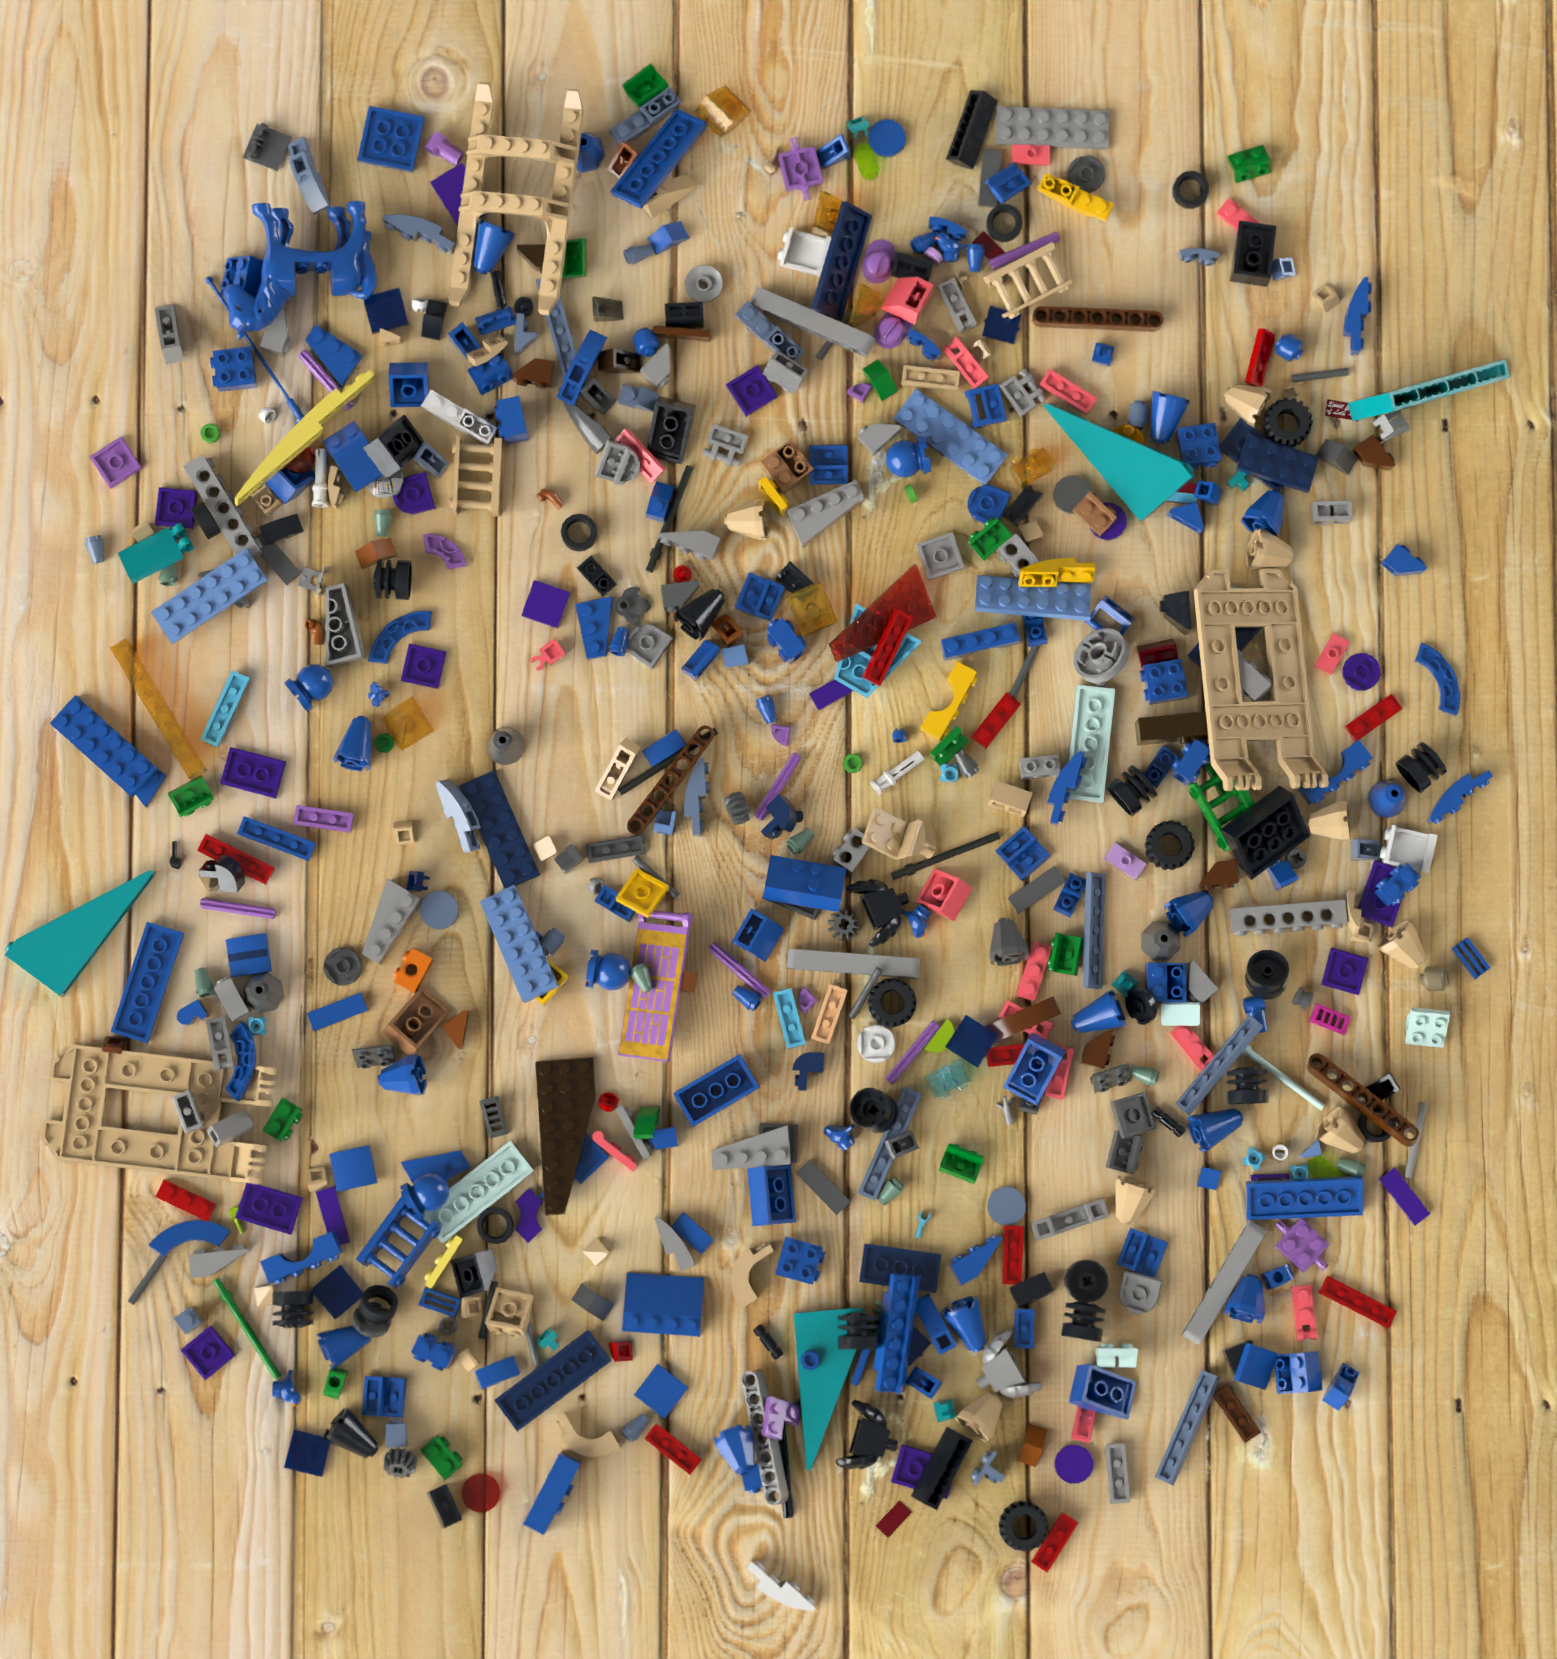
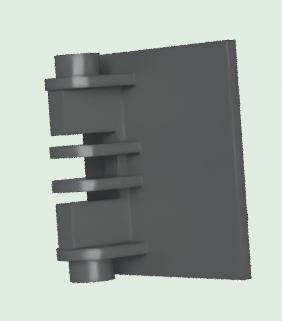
M261 123V125L256 124L243 158L278 171L292 137L270 129L264 123Z
M391 1045L352 1049L357 1068L367 1069L371 1066H389L395 1063L393 1056L394 1048Z
M1129 1063L1093 1074L1090 1077V1081L1093 1084L1094 1093L1106 1092L1111 1087L1124 1086L1131 1081Z

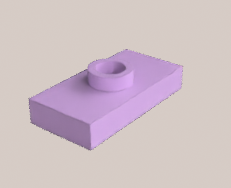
M1117 843L1113 844L1104 857L1106 861L1134 880L1138 878L1146 866L1145 862Z

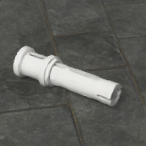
M315 449V484L312 486L314 491L312 506L318 508L329 506L327 502L328 485L326 484L327 449Z
M916 751L892 770L884 771L883 775L875 781L871 780V786L878 795H881L882 791L891 785L894 786L897 779L924 761V757L919 751Z

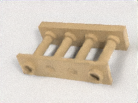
M1053 242L983 277L986 284L992 282L996 286L1008 312L1002 314L1003 318L1009 316L1012 319L1020 315L1019 310L1056 291L1060 294L1070 289L1068 285L1073 283L1072 279L1064 282L1051 256L1053 255L1051 251L1056 249ZM1039 257L1042 260L1045 259L1058 285L1049 291L1035 266V259ZM1023 265L1026 268L1028 267L1041 295L1031 299L1018 273L1020 272L1018 268ZM1006 274L1009 277L1012 276L1025 302L1016 308L1002 283V276Z
M456 436V442L452 443V453H455L453 498H450L449 509H453L454 515H458V508L487 509L491 511L492 516L499 517L503 454L502 438H494V443H491V445L461 444L460 436ZM461 452L490 453V455H493V462H490V464L460 463ZM460 470L489 471V473H493L492 481H489V483L459 481ZM459 489L488 490V492H492L491 499H488V501L458 500Z

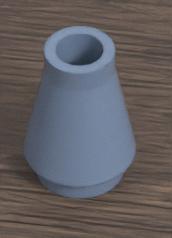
M650 244L631 246L624 250V257L628 265H634L653 255Z
M100 535L85 538L86 543L84 544L93 564L104 562L103 539H101Z
M641 1413L637 1418L623 1426L624 1429L621 1433L630 1442H633L639 1438L650 1421Z

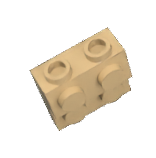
M496 1287L485 1321L487 1328L490 1329L489 1331L493 1334L506 1332L513 1338H519V1335L525 1336L530 1321L529 1313L534 1296Z

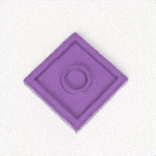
M119 437L90 456V459L110 489L143 469L122 437Z

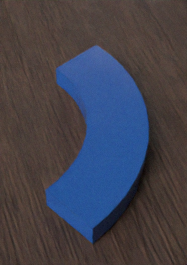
M432 611L411 612L390 622L375 639L369 653L368 662L388 664L392 649L402 638L414 632L430 631Z
M1421 643L1415 662L1427 668L1438 684L1440 692L1438 710L1457 716L1460 704V691L1455 672L1438 651Z
M242 1021L229 1035L238 1055V1064L235 1067L231 1080L225 1087L237 1101H240L247 1091L256 1064L254 1038L248 1026Z
M186 1221L167 1228L157 1235L148 1246L165 1257L171 1250L188 1241H203L220 1247L231 1231L213 1222Z

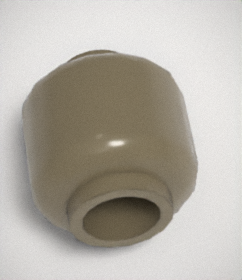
M1443 966L1426 967L1424 974H1420L1421 985H1425L1427 991L1444 990L1449 985L1448 970H1445Z

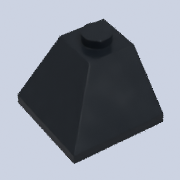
M1189 591L1164 595L1162 601H1159L1160 612H1163V617L1183 635H1187L1192 629Z
M492 1249L451 1260L460 1298L489 1289L497 1269Z

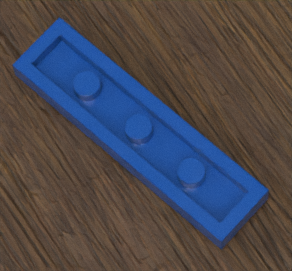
M245 816L237 832L240 836L306 861H310L316 843Z

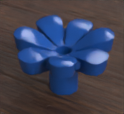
M372 682L370 685L372 693H368V698L373 699V706L379 707L381 706V701L389 697V691L382 690V687L377 682Z

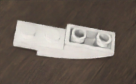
M433 390L429 391L421 405L422 408L433 413L440 420L487 445L497 430V427L467 409L461 408Z
M751 1560L746 1566L747 1569L760 1579L756 1587L772 1599L793 1608L808 1611L815 1610L816 1607L813 1605L815 1601L808 1594L803 1596L799 1592L801 1588L793 1581L790 1583L785 1581L780 1586L779 1583L781 1581L773 1574L769 1576L765 1573L764 1570L766 1568L759 1561L754 1563Z

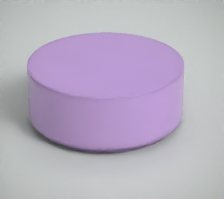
M929 247L924 252L925 257L929 261H933L934 265H939L943 260L942 255L933 247Z

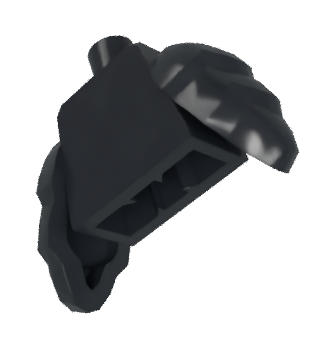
M874 879L860 880L846 886V892L864 894L860 899L873 930L876 931L881 928L868 945L875 947L879 944H884L890 937H893L901 925L900 915L903 914L901 906L909 903L906 892L896 895L893 888L888 889L885 883Z
M853 1400L851 1405L867 1419L858 1416L849 1453L854 1455L835 1460L837 1466L846 1467L848 1470L868 1468L874 1465L879 1457L884 1456L885 1450L895 1452L898 1446V1440L889 1438L890 1430L886 1429L887 1421L882 1412L868 1402Z

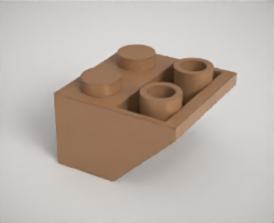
M791 439L760 461L762 469L773 480L777 489L783 495L797 486L814 470Z

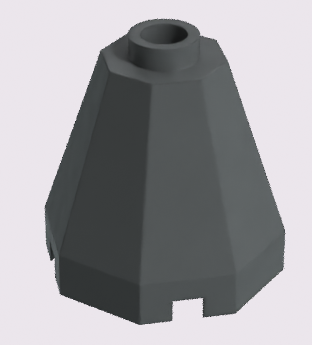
M1000 918L998 922L994 923L989 956L991 965H994V962H997L998 966L1014 965L1021 963V958H1024L1025 961L1029 959L1028 947L1015 922L1009 920V918Z
M1152 922L1141 933V950L1152 961H1169L1180 949V932L1169 922ZM1161 937L1165 938V942L1161 941Z
M269 972L251 975L243 987L246 1004L259 1013L276 1010L279 1003L285 997L282 981ZM261 988H263V992L261 994H258Z

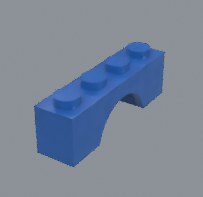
M1016 622L941 639L940 645L944 661H948L982 650L1017 645L1020 642Z
M1360 740L1341 753V770L1336 776L1328 778L1329 785L1327 788H1320L1317 776L1316 788H1303L1301 782V786L1297 790L1309 805L1312 802L1316 805L1325 798L1323 794L1327 791L1330 793L1334 792L1340 787L1338 783L1342 780L1349 781L1355 776L1353 772L1357 769L1362 771L1370 765L1369 761L1373 757Z
M332 1231L313 1239L311 1253L300 1262L289 1260L280 1253L262 1260L260 1263L268 1283L275 1282V1285L286 1281L285 1277L291 1274L293 1277L304 1273L303 1269L310 1267L313 1270L322 1266V1261L327 1259L328 1262L340 1258L339 1254L344 1252L336 1232Z

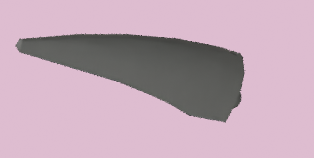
M563 401L576 428L596 454L603 451L607 440L614 441V438L603 426L582 411L576 404L573 406Z

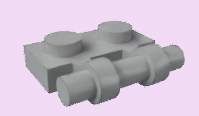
M1025 369L1019 372L1022 377L1020 381L1014 375L999 385L1000 390L1020 417L1037 406L1033 401L1035 398L1040 403L1047 400L1042 388L1036 385L1033 380L1034 377L1031 373L1028 374ZM1027 384L1032 390L1031 394L1027 393L1023 387Z
M712 424L706 443L713 445L712 450L704 448L702 455L709 457L713 461L716 459L725 462V465L728 466L734 465L739 467L741 460L734 458L735 453L743 455L748 435ZM719 447L729 450L728 456L718 453Z

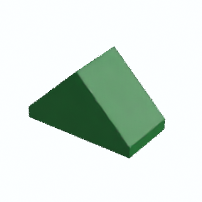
M879 360L862 369L881 402L898 392L889 371Z

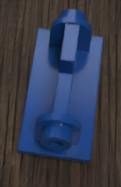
M511 306L475 317L480 336L516 324Z

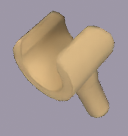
M774 149L771 158L765 164L764 172L769 176H772L777 168L773 165L778 154L777 149Z

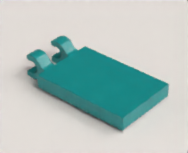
M177 523L172 530L167 527L118 552L132 584L183 559V553L194 549L182 523ZM182 538L180 542L177 544L176 540Z

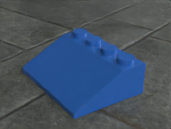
M627 1272L622 1331L700 1337L704 1278Z

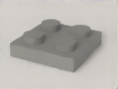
M953 532L916 544L928 581L965 568Z

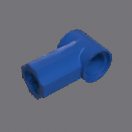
M1255 996L1243 998L1245 1014L1251 1015L1263 1025L1259 1033L1267 1032L1268 1026L1264 1012V999Z

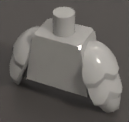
M1007 1329L1001 1334H997L992 1342L986 1345L982 1355V1362L984 1364L982 1370L985 1375L976 1379L981 1389L991 1385L995 1392L999 1391L1002 1395L1009 1398L1030 1396L1042 1388V1382L1022 1383L1026 1378L1008 1347L1001 1351L1013 1331Z

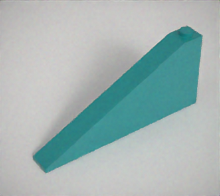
M1504 359L1348 403L1352 421L1507 379L1510 378L1506 360Z
M1051 403L1043 405L1140 522L1149 517L1195 477L1192 473L1194 469L1188 462L1184 463L1181 460Z
M149 870L23 935L14 942L11 941L5 949L7 951L5 956L56 994L64 997L156 873Z
M863 1307L793 1313L807 1470L812 1468L856 1349H838V1336L846 1334V1330L838 1329V1325H846V1321H838V1315L848 1312H867L863 1310ZM808 1350L817 1352L820 1357V1364L814 1370H807L801 1364V1356Z

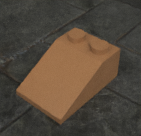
M422 986L387 1024L382 1033L407 1055H414L452 1010Z

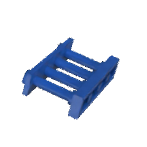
M402 1196L356 1258L361 1264L367 1267L369 1264H373L391 1278L388 1284L396 1289L405 1282V1276L432 1239H435L440 1234V1228L443 1226L435 1220L431 1224L423 1218L416 1220L413 1217L416 1213L411 1208L408 1209ZM407 1216L426 1230L420 1240L400 1226V1221L403 1217ZM396 1232L414 1246L408 1256L388 1242V1238L392 1233ZM380 1249H386L403 1262L396 1272L377 1258L376 1254Z

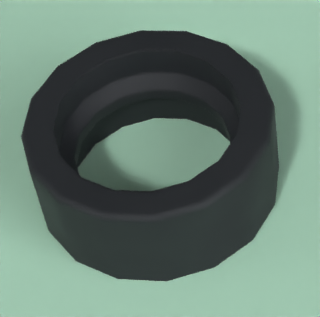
M1196 171L1181 173L1176 178L1172 188L1175 202L1186 209H1194L1201 206L1209 193L1207 179ZM1188 179L1197 181L1202 188L1200 197L1193 201L1184 199L1180 194L1181 183Z
M1009 204L998 205L989 212L986 221L987 231L994 240L999 242L1014 240L1021 231L1022 216L1014 206ZM1009 213L1014 217L1015 228L1010 233L1002 234L995 230L993 220L998 214Z
M203 501L190 508L207 539H211L221 533Z
M571 515L562 524V540L573 551H585L592 547L596 541V525L587 515ZM575 522H584L590 528V537L584 543H574L568 537V529Z
M1380 1109L1373 1110L1374 1113L1383 1114L1382 1110ZM1361 1113L1358 1119V1128L1366 1140L1370 1142H1383L1391 1137L1387 1132L1379 1136L1371 1134L1366 1128L1367 1117ZM1389 1121L1391 1126L1396 1127V1121Z
M492 1207L486 1209L477 1220L478 1234L488 1243H503L513 1233V1218L508 1211L502 1208ZM499 1214L506 1220V1231L499 1237H491L485 1232L484 1222L490 1215Z
M374 1285L367 1288L360 1301L362 1316L373 1323L382 1324L390 1321L398 1307V1298L395 1292L383 1285ZM371 1298H381L389 1303L390 1308L385 1311L375 1310L368 1304V1300Z

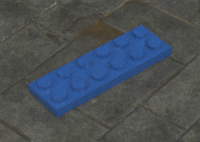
M676 108L610 190L611 194L642 209L707 128L706 122Z
M76 695L50 722L56 730L132 798L158 770L156 766Z
M150 922L146 923L110 1032L147 1044L149 1043L184 933Z
M1362 1176L1246 1181L1247 1220L1363 1215Z

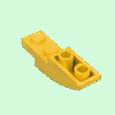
M1048 173L1044 174L1037 188L1039 192L1054 201L1089 218L1092 216L1104 222H1107L1114 208V203L1085 192L1079 186Z
M1059 558L1037 562L1020 569L1018 586L1057 587V582H1093L1096 568L1095 563H1076L1075 558Z

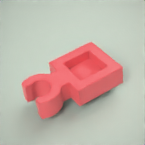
M554 638L539 649L542 655L533 656L530 661L533 663L539 660L541 664L536 669L540 671L544 668L546 662L551 666L564 657L566 653Z

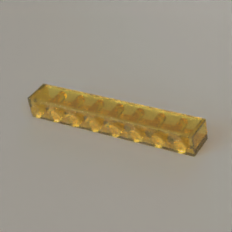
M125 638L110 647L188 778L193 780L208 771L130 641Z

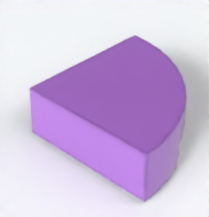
M867 383L857 384L850 387L846 393L863 403L872 385Z
M771 724V731L775 740L781 745L788 747L790 727Z
M804 987L799 995V1007L803 1014H805L818 1000Z

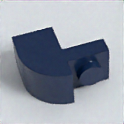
M778 794L765 807L774 819L761 830V833L771 840L778 838L783 830L792 832L797 822V813L794 806L786 797Z
M808 1052L795 1060L792 1071H800L799 1075H795V1086H798V1091H806L807 1072L823 1073L825 1053Z

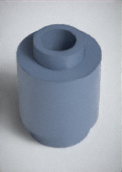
M1135 400L1129 407L1127 422L1139 430L1144 429V425L1147 423L1149 406L1145 405L1144 401Z
M554 927L552 930H548L540 940L546 957L548 955L553 956L564 942L565 936Z

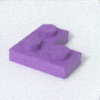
M771 1396L766 1397L762 1436L775 1440L782 1439L784 1423L793 1426L799 1425L801 1406Z

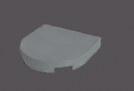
M643 624L631 631L628 637V648L635 659L653 669L673 640V637L655 625Z
M1125 1270L1119 1291L1122 1304L1132 1313L1142 1314L1150 1311L1158 1301L1163 1280Z

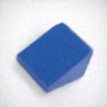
M1201 1167L1197 1186L1216 1190L1221 1171Z

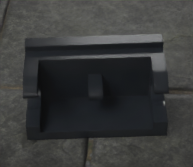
M897 252L891 276L896 278L919 277L929 282L934 262Z
M703 301L665 303L666 327L704 328Z
M1031 485L1026 486L1003 516L1018 527L1043 494L1033 490Z
M791 561L776 577V580L785 586L803 605L818 590V586Z
M1045 1272L1009 1288L1018 1309L1053 1293Z
M447 1484L426 1493L442 1529L463 1520Z

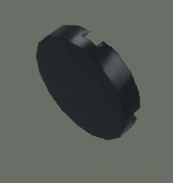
M1138 986L1127 992L1128 996L1125 997V1005L1132 1019L1135 1018L1137 1023L1141 1025L1154 1021L1157 1008L1154 998L1149 991Z

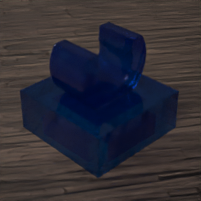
M409 871L406 890H428V887H424L422 884L423 880H429L430 877L424 876V872Z

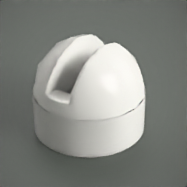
M413 298V310L417 312V309H420L421 312L425 311L428 300Z
M268 407L262 408L259 418L266 424L272 423L276 417V412Z
M1277 1144L1273 1147L1272 1154L1275 1159L1284 1160L1288 1156V1150L1285 1145ZM1276 1149L1285 1150V1152H1284V1153L1275 1152V1150H1276Z

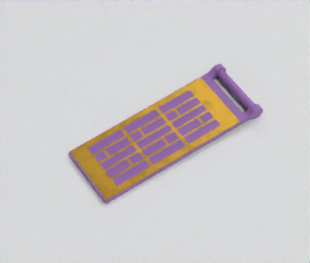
M654 910L649 918L683 921V927L645 923L647 917L638 913L639 922L631 968L644 963L645 967H648L654 989L643 994L634 979L630 977L618 1055L669 1062L693 914L689 912L681 914Z

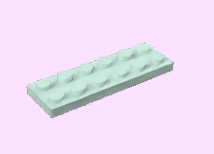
M1077 685L1069 761L1079 751L1084 752V757H1087L1085 768L1080 770L1079 775L1082 776L1080 787H1076L1075 791L1067 790L1070 793L1069 799L1098 803H1103L1115 689Z
M509 1141L449 1189V1197L443 1207L435 1211L425 1210V1217L423 1219L429 1224L435 1220L443 1225L440 1228V1234L437 1236L443 1244L532 1174L534 1170L514 1144Z

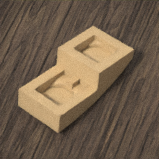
M500 334L482 340L483 347L467 353V358L474 366L481 365L502 351L508 344L507 340Z

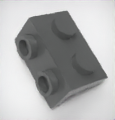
M1115 1130L1106 1168L1134 1174L1138 1167L1139 1153L1143 1148V1137L1133 1135L1121 1139L1119 1130Z

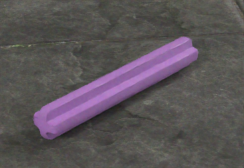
M1053 232L992 258L989 261L990 266L994 270L1016 261L1051 242L1056 244L1060 241L1059 234Z
M303 350L298 355L301 361L330 393L335 388L342 393L340 387L307 350ZM350 401L343 408L348 411L354 404Z
M792 753L755 812L754 816L757 819L764 820L769 812L765 807L780 794L800 762L801 757L798 754Z
M201 898L200 907L203 909L275 919L276 909L208 898Z
M713 943L708 950L760 996L766 998L770 994L769 988L718 944Z
M932 1021L886 1076V1080L889 1083L894 1084L939 1030L940 1025L937 1022Z

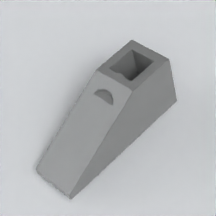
M704 530L660 533L657 538L661 539L660 542L667 546L675 545L679 547L678 550L685 554L693 553L696 555V559L703 562L712 559L721 539Z
M244 1245L232 1246V1250L225 1251L224 1247L213 1248V1252L205 1253V1249L193 1250L194 1254H189L190 1278L213 1276L247 1254L249 1249H244Z

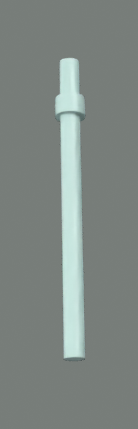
M1248 1045L1241 1053L1243 1056L1247 1055L1264 1069H1267L1268 1072L1318 1109L1322 1110L1325 1103L1254 1052L1251 1046Z

